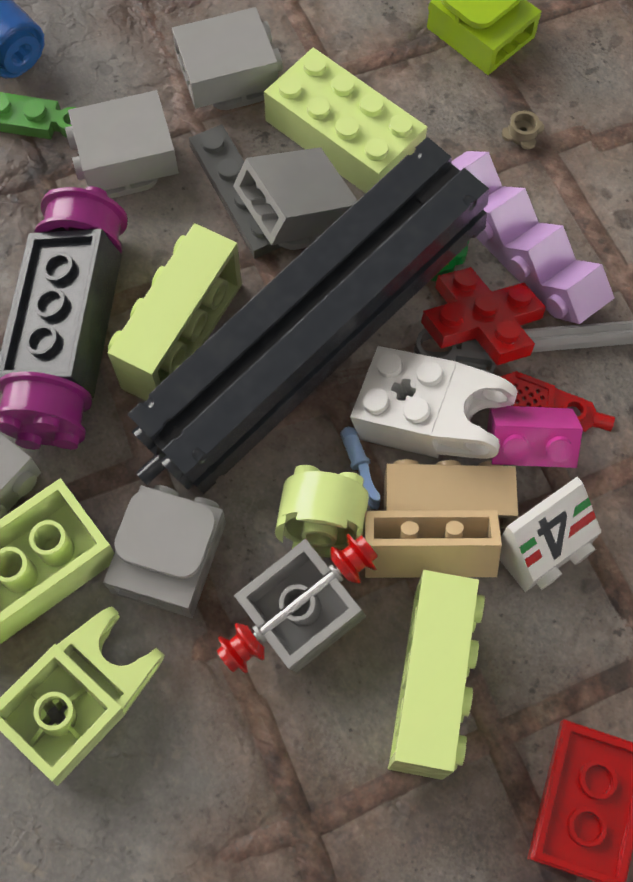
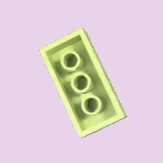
M314 47L264 91L266 121L305 150L321 147L338 173L364 193H367L407 155H412L415 152V147L426 138V125Z
M196 223L193 224L186 236L182 235L179 237L174 246L172 257L165 267L161 266L158 268L152 280V287L144 298H139L135 302L129 321L122 331L119 330L112 336L109 342L107 353L121 389L146 401L149 398V394L207 341L242 285L237 242Z
M61 478L0 519V644L110 566L114 551Z
M423 570L414 595L388 770L443 780L452 774L458 765H463L467 737L459 735L460 723L463 722L464 716H469L473 697V688L466 687L465 684L470 669H475L479 650V641L471 640L472 633L475 631L476 623H481L485 596L477 594L478 579Z

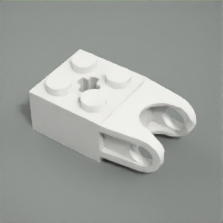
M378 346L350 418L360 440L435 458H438L439 455L488 459L498 454L500 448L499 439L480 426L471 423L470 420L475 413L482 409L513 405L518 391L512 383L500 376L456 361Z

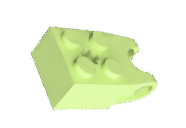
M112 606L96 614L57 645L54 644L0 697V731L56 786L74 770L124 717L153 677L165 656L160 650L155 648L149 654L129 665L118 666L108 662L102 656V647L111 629L120 618L118 611ZM54 706L58 710L62 706L67 707L64 712L66 718L58 725L56 723L52 726L47 725L51 720L47 714L49 709Z

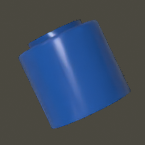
M0 0V77L4 79L16 78L32 68L40 58L45 45L44 33L40 26L13 0Z

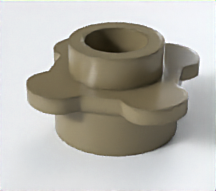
M518 111L511 115L509 126L503 128L502 138L505 141H513L515 144L521 145L523 149H532L536 145L535 139L537 135L542 134L544 131V124L533 112Z

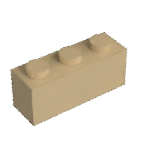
M412 459L395 461L394 464L386 465L384 476V511L498 510L500 528H506L518 517L516 466L492 465L491 461L482 462L478 466L461 465L460 462L455 460L440 461L436 465L419 464L418 461Z
M498 510L366 511L365 540L378 555L372 561L377 570L374 571L365 567V578H421L423 570L461 577H497L502 547Z

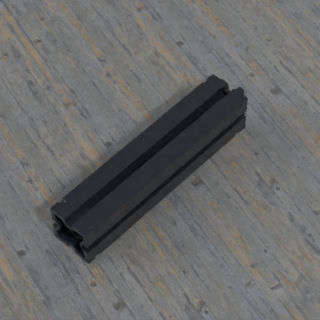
M426 137L415 147V152L412 155H407L159 384L149 394V398L145 402H140L127 414L138 425L132 433L154 454L136 472L137 476L148 485L166 468L187 490L195 485L205 494L216 484L219 476H224L458 255L467 246V242L471 238L477 237L486 228L487 212L483 209L488 205L489 188L467 169L463 168L460 171L452 164V157L429 137Z

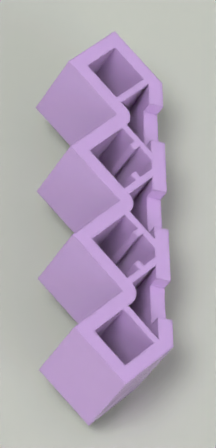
M466 151L452 161V164L460 171L463 168L467 169L489 188L488 205L483 209L487 212L486 228L476 238L520 283L525 282L554 318L581 324L614 299L603 265L576 260L564 226L539 223L526 189L502 186L489 152Z

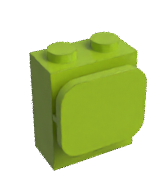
M431 0L428 6L427 28L481 71L489 75L535 37L542 11L527 0Z

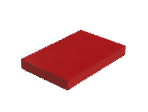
M563 719L560 721L527 859L591 882H626L633 852V742Z

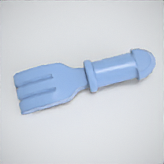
M345 427L341 431V438L351 461L350 467L352 470H358L359 475L363 477V487L369 494L368 505L371 509L377 510L380 506V494L371 480L368 466L370 459L365 455L355 428Z

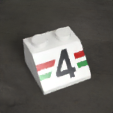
M578 476L508 525L501 536L500 561L524 592H527L536 584L543 590L562 575L558 569L569 560L574 565H577L596 550L592 543L601 533V529L584 484Z

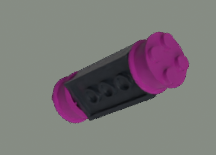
M94 186L86 187L85 189L63 187L48 191L41 201V212L44 220L37 224L34 233L28 234L0 352V393L3 395L0 404V432L15 438V444L22 448L35 450L40 449L41 445H48L73 450L78 448L79 443L83 442L86 436V430L81 423L83 413L91 408L92 398H94L122 258V244L119 241V236L125 232L128 225V217L124 209L117 202L109 198L103 189Z

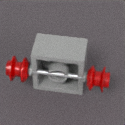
M347 534L349 545L342 551L333 546L331 547V560L336 565L335 568L333 565L328 567L310 543L304 539L237 592L234 597L255 623V626L251 629L248 625L235 623L236 635L229 640L223 636L218 637L222 646L216 651L224 664L232 672L240 668L241 671L247 674V661L253 656L262 661L265 660V647L263 643L268 641L287 668L297 673L367 617L340 583L344 580L341 574H343L347 581L360 584L359 572L362 569L368 567L374 571L377 570L372 561L378 555L362 535L354 540L350 534Z

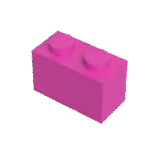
M520 406L489 408L487 432L496 436L500 444L498 454L490 458L492 465L577 468L583 428L573 409Z

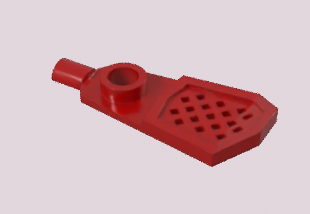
M518 371L500 376L516 386L517 391L521 393H517L515 403L511 406L528 407L527 405H529V407L568 408L573 406L578 408L581 413L577 418L583 428V432L588 431L591 427L611 431L613 428L615 416L596 412L591 401L557 389L555 385Z

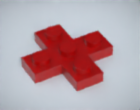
M472 267L437 277L435 288L448 304L423 310L421 323L441 349L476 339L497 366L532 354L535 343L520 325L542 319L546 307L525 282L491 291Z

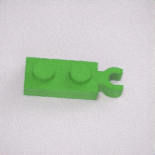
M0 92V132L52 139L54 131H57L67 138L65 127L72 126L69 124L71 121L68 110L76 107H67L61 110L58 101Z

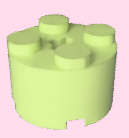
M311 465L297 466L294 470V475L288 477L283 485L275 529L277 539L282 543L284 536L293 541L292 549L306 539L320 557L331 558L332 546L341 550L349 545L347 534H350L354 540L361 535L364 537L365 513L368 508L369 494L363 487V477L353 472L336 474L320 471Z

